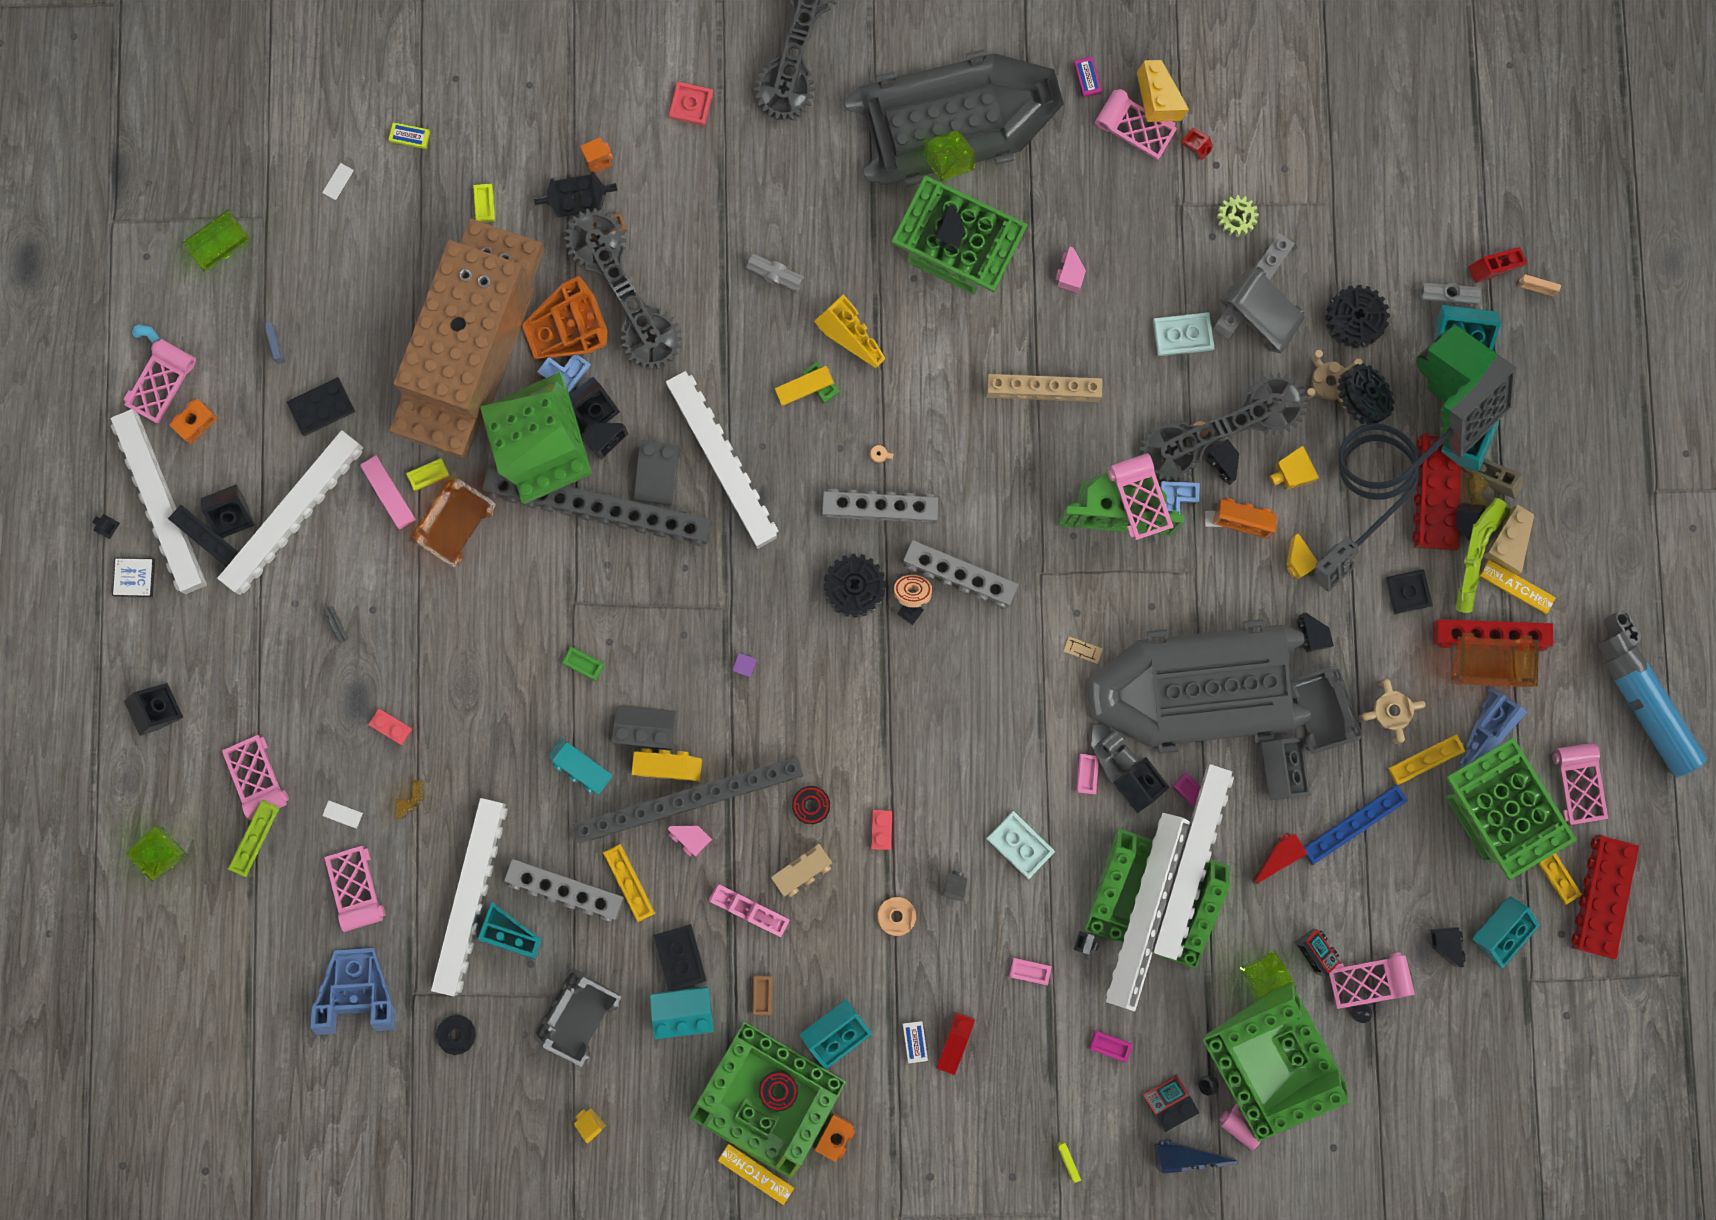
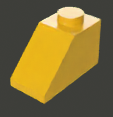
M1299 533L1291 538L1286 563L1289 574L1298 580L1315 569L1318 562Z
M591 1108L588 1111L583 1109L575 1117L577 1121L574 1125L587 1144L607 1126Z

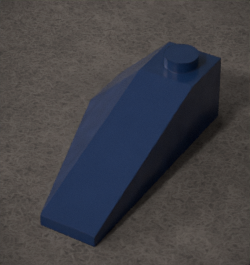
M1168 1139L1159 1140V1144H1154L1156 1168L1161 1173L1188 1171V1167L1201 1170L1207 1168V1165L1211 1167L1238 1165V1161L1235 1158L1174 1142L1171 1143V1140Z

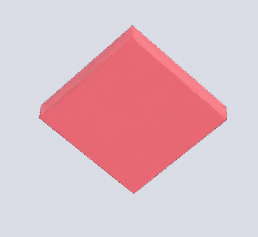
M677 81L669 119L705 126L714 93L713 89Z

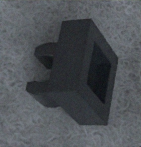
M105 514L101 518L95 516L92 521L96 525L93 530L108 539L112 537L120 524Z
M903 605L897 615L913 626L924 609Z
M1079 931L1074 950L1089 955L1090 950L1098 951L1100 944L1093 942L1094 935Z

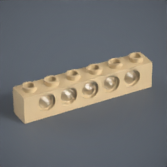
M988 374L986 398L1100 402L1102 398V378Z

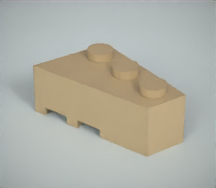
M1519 505L1511 508L1487 546L1483 557L1516 575L1522 573L1534 514Z
M817 844L771 878L784 897L786 895L792 897L799 892V886L802 884L807 886L815 881L814 876L819 872L821 875L831 869L829 865L832 864V861L821 845Z

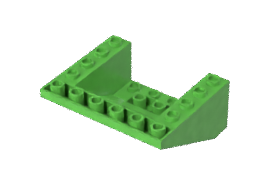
M1120 828L1117 829L1087 919L1085 931L1122 944L1124 943V934L1130 923V915L1136 903V895L1140 890L1141 878L1146 870L1147 858L1152 850L1153 839ZM1212 859L1208 863L1205 862L1203 869L1206 870L1203 882H1199L1198 889H1200L1198 900H1194L1192 906L1195 908L1192 919H1188L1187 927H1189L1187 937L1183 938L1181 943L1184 946L1181 957L1173 960L1161 956L1193 968H1197L1230 887L1229 865Z
M1292 982L1274 989L1202 1037L1204 1044L1258 1142L1349 1103L1347 1082Z
M744 1022L689 1119L791 1179L801 1167L846 1081ZM781 1071L794 1078L798 1087V1095L795 1103L785 1111L776 1112L769 1110L762 1104L758 1089L760 1082L766 1075L771 1072ZM778 1085L773 1088V1095L775 1097L783 1095L784 1089L782 1086Z

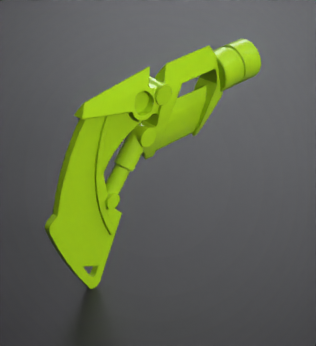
M1494 498L1492 504L1484 511L1477 523L1473 524L1467 556L1464 559L1466 568L1463 586L1458 589L1455 609L1459 612L1470 613L1473 611L1476 588L1480 578V565L1485 547L1492 532L1497 530L1510 511L1508 504L1499 498Z

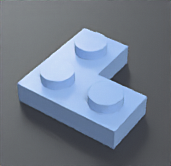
M573 355L563 368L548 357L537 372L544 378L561 372L570 394L591 364L579 355Z
M1162 481L1160 484L1161 489L1166 493V507L1168 511L1180 512V502H1199L1200 483Z

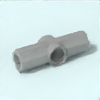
M755 254L750 257L746 267L747 270L764 277L769 283L774 285L780 284L797 293L804 281V276L788 270L785 265L777 261H768Z
M1422 283L1420 289L1421 300L1440 301L1444 304H1478L1481 294L1479 287L1459 286L1456 283H1449L1447 285ZM1447 290L1453 293V297L1447 294Z

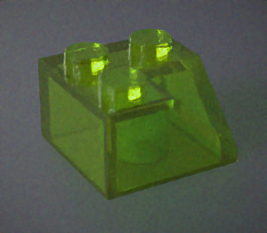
M959 130L925 140L924 157L940 181L974 170L975 153Z
M154 826L125 853L151 882L172 870L188 855L162 826Z
M1272 951L1240 967L1256 1001L1274 989L1290 982L1297 988L1287 967L1276 951Z

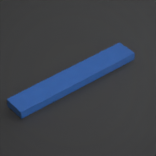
M1394 785L1305 845L1304 848L1308 853L1305 856L1311 865H1314L1408 801L1398 785Z

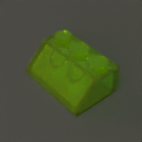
M228 209L184 240L183 244L190 256L204 272L215 267L222 258L229 257L235 249L246 245L250 238Z

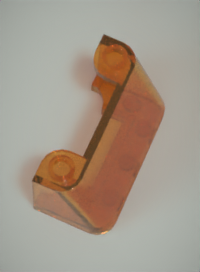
M450 477L413 531L410 541L455 568L464 559L462 549L481 519L492 516L496 503L460 479Z
M1462 633V637H1458L1451 684L1537 687L1539 640H1532V636H1520V639L1516 640L1485 639L1474 637L1473 633Z

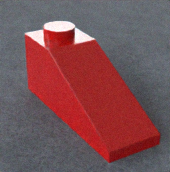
M1518 247L1482 257L1469 265L1468 268L1475 283L1520 268L1528 263L1521 248Z
M1287 832L1278 838L1279 842L1274 844L1253 878L1254 884L1262 882L1308 854L1296 834L1289 835Z
M955 1012L936 1069L955 1075L975 1022L974 1018Z

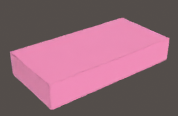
M1079 754L1076 793L1096 794L1099 766L1096 755Z
M1013 958L1009 977L1048 986L1052 966Z

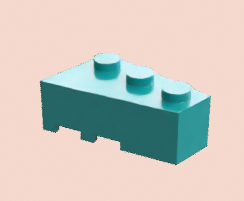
M562 737L548 754V757L554 762L552 764L553 767L560 772L563 769L569 773L567 777L576 783L581 781L585 784L583 788L591 794L594 792L600 794L613 777L612 774L566 742Z
M491 902L478 937L479 942L536 961L542 940Z

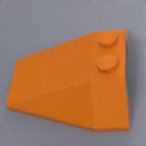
M580 276L563 283L522 324L534 359L589 354L606 346L608 330L596 298Z

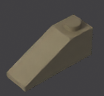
M1484 459L1479 472L1464 467L1461 469L1497 492L1514 499L1524 485L1521 473L1487 459Z

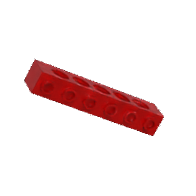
M1438 619L1433 622V644L1439 645V648H1451V645H1458L1459 649H1469L1470 646H1477V649H1489V646L1497 647V650H1509V647H1516L1517 651H1526L1528 648H1535V651H1547V648L1553 646V623ZM1452 630L1457 631V633H1458V638H1457V639H1454V638L1452 637V635H1451ZM1472 630L1477 633L1476 640L1472 639L1470 635ZM1491 631L1496 634L1495 641L1490 638ZM1509 632L1514 633V641L1510 640ZM1529 632L1534 635L1533 642L1528 639Z

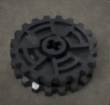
M1351 285L1346 290H1340L1330 301V305L1326 309L1328 314L1325 316V320L1329 321L1326 327L1332 330L1330 335L1332 337L1336 336L1338 343L1344 342V346L1349 347V345H1353V348H1358L1362 345L1364 348L1368 344L1376 342L1384 334L1385 328L1389 325L1387 319L1390 318V313L1386 311L1389 306L1384 304L1385 298L1383 296L1379 297L1377 290L1371 291V287L1366 286V288H1362V285H1357L1356 288H1353ZM1355 314L1360 315V316L1358 317V318H1360L1359 320L1355 318V317H1356V316H1354Z
M1362 363L1354 365L1340 375L1341 378L1338 379L1339 385L1337 386V389L1340 391L1338 395L1343 400L1342 405L1346 406L1348 414H1352L1354 420L1358 419L1362 425L1365 423H1379L1392 415L1391 412L1394 411L1393 404H1395V400L1392 399L1393 392L1389 390V383L1385 382L1384 376H1380L1377 369L1373 370L1372 366L1368 365L1366 367Z
M851 554L849 558L844 555L841 561L838 559L834 561V567L829 566V574H825L824 581L827 582L824 583V590L827 591L825 597L830 599L829 605L831 607L835 606L837 613L842 611L846 617L853 614L854 618H858L859 614L866 616L867 611L873 612L876 608L875 605L881 604L882 599L880 597H884L885 590L883 588H886V581L882 580L885 575L884 572H879L880 566L879 564L874 565L872 558L867 560L865 555L862 554L860 557H856V554ZM851 582L859 583L857 590L855 588L851 589Z

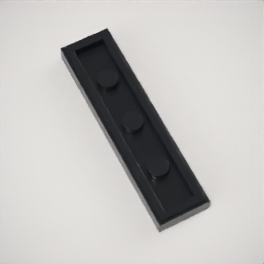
M182 505L168 518L169 521L225 567L239 553Z

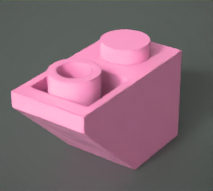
M1069 247L1068 252L1063 253L1061 263H1064L1063 269H1058L1055 280H1058L1057 287L1079 293L1086 270L1074 248Z
M670 826L668 828L671 832L669 836L676 843L680 841L684 845L682 849L690 857L692 855L697 857L713 840L699 826Z

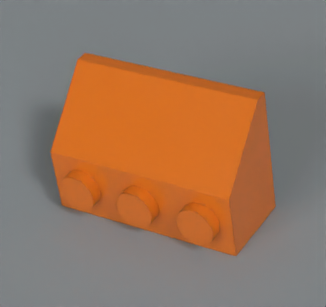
M1224 498V500L1221 499L1217 503L1212 524L1268 539L1276 531L1277 514L1272 513V510L1267 508L1256 509L1253 508L1252 504H1238L1233 499Z

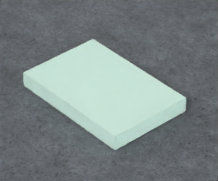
M1209 312L1153 319L1158 356L1212 351L1215 349Z
M1014 811L986 838L1028 880L1055 852Z

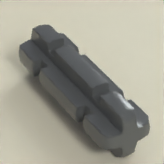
M334 607L325 608L323 612L328 618L327 620L333 632L336 634L337 641L340 643L346 641L348 635L343 631L344 627L339 617L335 615Z

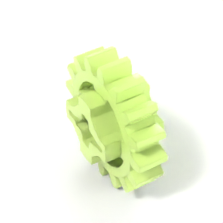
M1239 195L1236 196L1235 200L1230 196L1228 202L1224 200L1222 206L1218 209L1220 213L1217 215V219H1221L1218 225H1224L1222 231L1229 230L1230 236L1233 232L1236 233V237H1239L1241 232L1245 236L1248 231L1251 232L1253 230V226L1258 222L1256 218L1259 214L1254 213L1257 206H1251L1252 200L1246 202V196L1242 200ZM1229 208L1230 214L1226 216V210ZM1249 216V223L1246 224V218Z

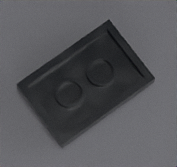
M339 377L287 401L303 436H307L356 412Z
M692 924L653 935L668 991H675L707 981Z

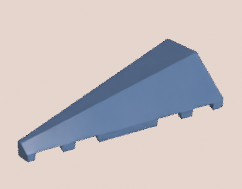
M1490 686L1487 701L1483 702L1482 705L1483 711L1480 719L1476 720L1467 743L1466 755L1460 761V768L1496 748L1528 712Z

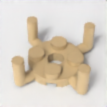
M1317 350L1311 357V360L1317 367L1312 376V388H1309L1303 396H1307V400L1315 395L1332 401L1338 399L1342 405L1343 400L1339 398L1338 394L1340 391L1337 389L1339 385L1338 379L1341 378L1340 375L1354 365L1362 364V360L1356 359L1346 368L1338 362L1323 364L1320 360L1323 352ZM1327 377H1332L1335 380L1334 386L1327 385Z
M1384 679L1378 682V686L1384 688L1385 693L1375 701L1374 711L1358 715L1357 720L1364 722L1376 719L1382 728L1395 730L1396 736L1392 738L1394 744L1403 743L1405 737L1402 728L1409 724L1413 718L1414 710L1424 708L1426 703L1424 701L1412 703L1404 694L1393 691L1390 680ZM1394 705L1398 708L1397 716H1392L1389 713L1390 706Z

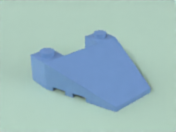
M375 949L335 950L327 968L323 985L320 986L318 991L319 995L316 1003L312 1007V1031L316 1035L336 1034L337 1015L371 1012L370 1024L375 1031L395 1030L396 1009Z

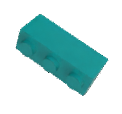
M1442 305L1437 319L1435 342L1441 338L1445 330H1450L1456 325L1493 350L1501 326L1499 314L1496 311Z
M1499 421L1462 457H1459L1444 445L1442 452L1459 466L1479 472L1498 428Z
M1509 896L1506 901L1502 902L1496 913L1489 917L1482 929L1476 932L1473 941L1483 953L1503 969L1540 925L1526 905Z
M709 986L650 994L654 1039L714 1032Z
M845 999L799 1035L824 1069H828L873 1035V1033L850 1002Z

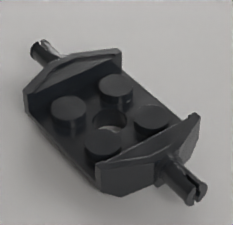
M594 171L590 175L556 181L552 178L547 195L534 197L535 206L547 203L557 217L579 214L580 211L586 213V209H589L590 212L594 211V208L601 210L604 197L607 195L606 193L618 191L617 184L603 185ZM579 192L582 195L581 199L573 200L571 198L572 195Z

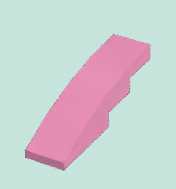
M375 455L360 465L399 530L416 520L378 456Z
M718 883L708 900L779 937H782L789 922L788 918Z

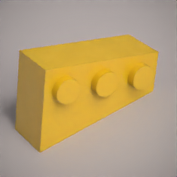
M1145 60L1138 69L1137 76L1146 121H1182L1189 108L1162 60Z
M641 749V752H634L632 775L700 782L702 759L688 756L689 752L677 751V755H674L668 750H659V753H653L652 749Z

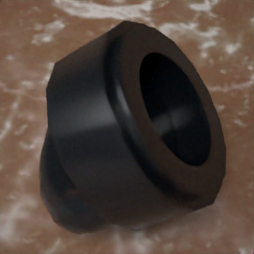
M1367 1004L1354 1006L1351 1011L1353 1019L1359 1023H1367L1373 1016L1372 1010Z
M1206 1075L1200 1078L1199 1089L1202 1094L1209 1096L1217 1093L1219 1087L1215 1076Z

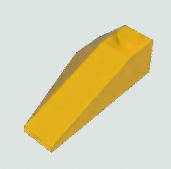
M843 294L817 317L814 322L826 336L874 368H877L886 358L875 340L869 338L866 332L868 328L865 323L861 324L857 317L859 313Z

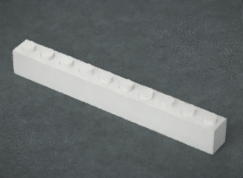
M685 371L666 381L668 389L756 548L759 549L777 539L776 533L779 531L775 523L769 522L767 518L769 513L764 505L760 506L758 502L760 497L756 489L752 490L750 488V478L746 472L743 474L739 467L742 464L737 456L733 457L731 453L733 448L728 440L724 441L722 437L724 432L719 423H714L712 418L715 416L711 408H706L703 402L706 399L702 392H697L694 387L697 383L692 374L688 376Z
M131 409L112 417V431L115 435H118L120 440L118 446L126 455L125 464L129 470H132L134 475L131 477L132 481L140 490L138 494L142 504L146 505V516L154 525V528H152L153 534L160 540L161 545L159 548L162 555L166 556L168 560L166 566L168 571L174 575L175 580L173 583L176 590L188 594L207 586L188 536L168 520L176 510V506L139 414Z
M341 430L217 579L239 595L248 591L251 586L250 583L254 578H258L262 574L263 567L267 563L269 564L273 561L278 549L283 548L287 544L289 536L299 530L300 523L304 518L307 519L312 514V509L316 504H320L324 500V494L329 489L335 487L340 475H344L349 470L350 463L360 457L363 447Z
M1211 764L1206 767L1190 822L1192 823L1153 950L1154 954L1177 960V957L1182 955L1184 946L1181 943L1183 938H1186L1188 935V919H1192L1195 908L1192 906L1194 900H1198L1200 889H1198L1199 882H1203L1206 870L1203 869L1205 862L1208 863L1211 857L1210 845L1215 843L1217 837L1215 832L1216 825H1220L1223 814H1220L1221 808L1226 806L1228 795H1226L1227 788H1231L1234 780L1230 770Z
M480 798L431 989L433 992L450 996H457L458 993L462 992L464 981H461L463 973L466 974L469 962L466 961L467 956L471 954L474 945L471 942L472 936L477 933L479 925L476 923L477 917L481 915L483 910V904H481L482 897L486 896L488 885L486 884L487 877H491L493 871L491 861L497 855L498 846H496L497 838L500 839L503 827H500L502 819L505 820L508 809L505 808L506 804Z
M1162 813L1158 821V830L1152 841V850L1147 858V866L1141 878L1140 890L1135 898L1136 903L1130 915L1128 929L1124 934V943L1118 954V963L1113 971L1112 983L1107 991V1003L1132 1011L1136 1010L1192 823L1182 817Z

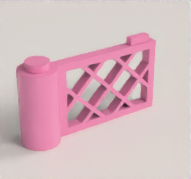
M1113 90L1098 115L1095 124L1100 129L1115 134L1158 161L1177 129L1174 127L1175 123L1172 121L1153 122L1154 126L1145 128L1143 118H1146L1144 108L1131 101L1124 90ZM1129 107L1137 111V117L1129 118L1127 112ZM1139 120L1141 129L1132 131L1130 122ZM1127 122L1129 132L1122 133L1117 130L1119 124ZM1165 127L1170 130L1168 136L1161 138L1158 128ZM1155 129L1157 139L1148 141L1146 131ZM1142 132L1145 141L1139 143L1135 141L1134 134ZM1150 143H1159L1160 150L1158 154L1151 150Z
M163 339L153 343L151 347L152 356L133 390H128L123 399L126 401L125 406L158 424L185 376L193 369L196 363L195 357ZM157 362L161 365L162 372L153 375L152 367ZM173 372L179 374L176 382L169 384L167 374ZM163 375L166 385L157 387L154 378ZM151 379L153 389L144 391L142 384L145 380ZM167 388V398L160 400L158 390ZM154 392L156 402L147 404L145 394ZM141 396L144 405L139 407L132 405L135 397ZM158 405L159 412L156 417L150 415L148 407Z
M1146 453L1110 465L1108 475L1111 482L1114 481L1117 485L1130 526H1127L1130 537H1135V540L1173 528L1150 455ZM1151 477L1153 482L1151 491L1141 487L1143 480ZM1130 484L1136 487L1132 498L1125 495L1122 486ZM1139 489L1149 494L1145 503L1135 500ZM1151 495L1159 499L1160 504L1157 510L1147 505ZM1133 502L1143 506L1139 516L1131 513L1130 507ZM1145 508L1155 512L1151 522L1141 518ZM1158 514L1165 517L1166 526L1159 527L1153 524ZM1139 520L1149 525L1146 533L1140 535L1136 528Z
M259 735L222 750L240 796L244 814L249 821H252L262 799L280 808L286 806L289 800L286 791L280 789L265 751L268 748L265 738H260ZM253 742H257L258 745L255 755L247 752L249 745ZM235 750L242 752L237 763L231 761L229 753ZM245 754L254 757L250 768L241 765ZM257 759H261L265 763L262 772L254 770ZM239 767L248 769L244 780L239 779L237 776ZM252 771L261 774L257 785L248 782ZM264 776L271 778L273 786L266 789L260 787ZM246 784L255 787L253 794L245 797L243 792Z
M1593 742L1555 749L1552 758L1560 771L1566 807L1563 810L1564 820L1568 821V825L1608 819L1599 767L1600 752L1597 744ZM1593 766L1595 774L1589 779L1583 773L1587 767ZM1573 770L1578 775L1573 782H1570L1566 778L1565 771ZM1580 777L1589 782L1584 790L1575 785ZM1591 785H1594L1598 790L1595 798L1586 793ZM1573 788L1581 793L1576 801H1573L1569 795ZM1584 796L1592 801L1587 809L1579 805ZM1595 804L1601 808L1602 815L1594 816L1590 813ZM1578 807L1584 813L1580 819L1574 820L1572 812Z
M364 846L325 857L339 913V923L343 932L383 921V916L386 915L383 905H379L367 862L371 858L368 848L364 849ZM360 852L361 855L358 865L349 861L352 854ZM339 858L344 861L339 871L333 869L331 860ZM347 863L356 867L351 877L342 874ZM359 869L366 874L362 884L353 880ZM340 875L349 880L344 890L337 887L336 882ZM352 882L361 886L356 896L347 892ZM364 888L370 891L371 900L362 901L359 899ZM345 894L354 898L350 906L342 907L341 900Z
M1401 953L1390 954V958L1347 967H1344L1343 963L1338 964L1329 973L1336 1008L1341 1009L1415 995L1406 956H1402ZM1383 964L1385 973L1382 978H1379L1372 973V970L1376 965ZM1356 969H1362L1367 973L1362 982L1352 976ZM1342 972L1348 978L1343 985H1340L1335 981L1333 973ZM1369 975L1379 981L1374 990L1364 984ZM1350 978L1360 984L1355 993L1345 988ZM1381 983L1389 987L1390 995L1381 996L1376 992ZM1362 986L1372 992L1366 1000L1357 996ZM1342 990L1352 995L1348 1003L1340 1004L1339 994Z
M1236 1102L1229 1112L1224 1111L1220 1116V1126L1253 1151L1261 1141L1258 1142L1243 1113L1238 1110L1239 1106Z

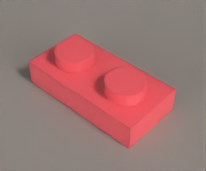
M381 709L377 710L369 723V726L400 745L404 744L413 730Z
M873 810L871 849L891 850L892 811Z

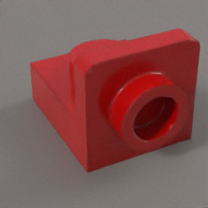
M1192 128L1181 140L1182 145L1196 152L1200 160L1209 155L1213 148L1210 136L1195 128Z

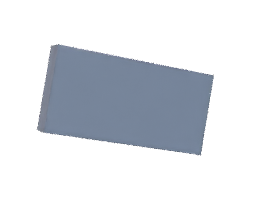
M272 322L266 323L264 326L273 359L279 364L285 363L276 326Z

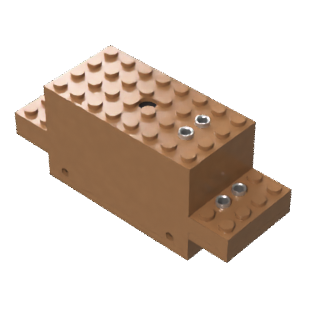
M471 218L461 244L448 240L393 383L403 395L389 430L394 436L464 460L467 459L477 429H483L485 425L480 406L493 404L533 298L535 289L532 283L545 251L541 242Z

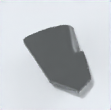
M1093 725L1090 746L1109 781L1113 783L1138 758L1124 745L1125 741L1117 731H1110L1106 725Z

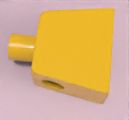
M1304 446L1279 461L1275 465L1277 472L1269 476L1273 486L1283 483L1285 489L1310 484L1319 479Z

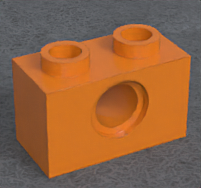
M601 137L580 146L590 172L594 171L596 174L612 167L611 159H613L610 147L607 142L603 143Z
M197 398L190 401L181 414L179 413L174 416L172 423L169 425L186 442L192 444L218 417ZM196 416V421L193 424H189L190 418Z
M833 1113L815 1147V1151L834 1162L838 1158L842 1159L847 1149L844 1147L847 1140L851 1141L856 1132L853 1129L854 1124ZM834 1133L842 1136V1140L839 1143H833L830 1138Z

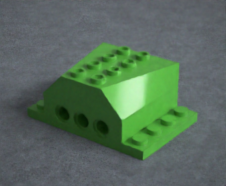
M925 175L891 244L908 251L907 263L975 295L978 286L995 292L1028 224ZM950 204L955 206L965 228L964 236L957 252L936 245L937 238L934 237L937 227H941L943 224L941 217L944 209L948 210Z
M561 372L495 401L493 404L480 406L498 473L517 485L522 503H529L592 474L565 379Z
M1108 471L1080 483L1079 503H1071L1070 506L1065 508L1059 518L1058 527L1129 532L1127 526H1130L1123 502L1114 481L1111 482ZM1151 477L1144 479L1141 487L1151 491L1153 487ZM1130 484L1122 486L1125 495L1132 498L1136 487ZM1139 489L1135 500L1145 503L1149 494ZM1161 489L1166 504V493ZM1151 495L1147 505L1157 510L1160 504L1159 499ZM1133 502L1130 507L1131 513L1139 516L1143 506ZM1145 508L1141 518L1151 522L1155 512ZM1168 511L1173 528L1155 534L1173 535L1184 523L1185 515L1179 514V511ZM1158 514L1153 524L1164 527L1167 525L1165 517ZM1140 520L1136 526L1138 533H1146L1149 527L1148 524Z
M1515 738L1507 740L1445 777L1454 791L1445 795V798L1485 863H1498L1508 880L1520 875L1577 840Z

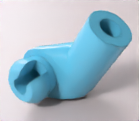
M138 324L133 327L132 335L136 338L147 336L152 344L160 340L151 326Z

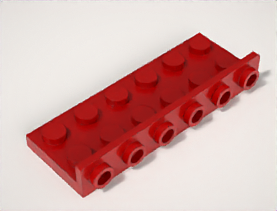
M1423 433L1419 436L1416 442V448L1419 449L1418 458L1440 436H1429L1428 433ZM1442 443L1418 467L1417 494L1414 496L1416 512L1413 515L1415 531L1412 534V542H1415L1414 548L1457 551L1459 530L1456 526V510L1460 506L1462 467L1442 452Z
M1595 835V838L1591 841L1592 853L1591 857L1587 860L1588 873L1583 880L1584 892L1579 899V906L1581 907L1579 914L1575 918V925L1577 926L1575 933L1572 935L1571 944H1573L1572 949L1617 959L1639 845L1608 838L1604 835Z

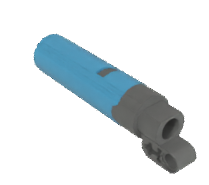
M1622 610L1606 617L1604 621L1605 627L1611 636L1598 643L1597 646L1606 659L1604 664L1672 775L1674 777H1681L1698 769L1706 763L1708 758L1652 668L1636 646L1641 641V633L1630 615Z

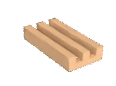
M1526 274L1519 279L1517 285L1518 287L1552 297L1561 288L1560 284Z

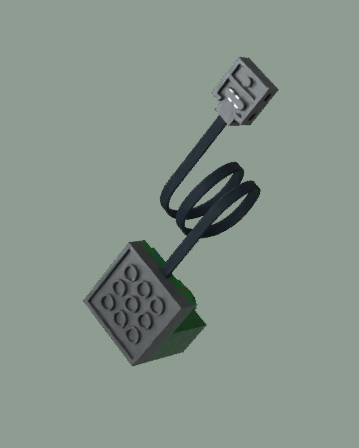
M1456 325L1450 330L1447 329L1444 333H1441L1416 358L1417 367L1428 379V390L1445 402L1441 408L1440 419L1443 420V426L1440 428V438L1418 458L1415 446L1400 430L1386 424L1371 423L1353 430L1344 439L1340 447V475L1344 484L1355 494L1367 499L1384 500L1395 497L1404 492L1411 484L1412 486L1356 542H1353L1346 536L1339 544H1335L1327 552L1325 558L1322 557L1316 563L1317 584L1327 592L1332 590L1355 567V562L1352 560L1358 555V547L1413 494L1418 484V467L1442 443L1456 455L1462 457L1513 407L1516 367ZM1370 430H1381L1400 438L1410 450L1394 438L1377 434L1361 437L1354 441L1346 450L1345 448L1357 435ZM1380 441L1400 449L1410 459L1412 465L1395 479L1385 482H1370L1352 474L1344 463L1348 455L1356 447L1367 442ZM1412 473L1403 485L1385 493H1371L1361 490L1347 479L1348 477L1354 483L1366 488L1384 489L1401 483Z

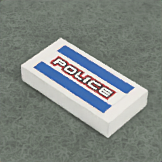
M923 1022L903 1023L908 1064L928 1061Z

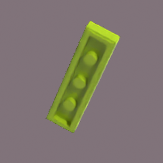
M263 799L261 800L228 870L247 877L280 809L279 806Z

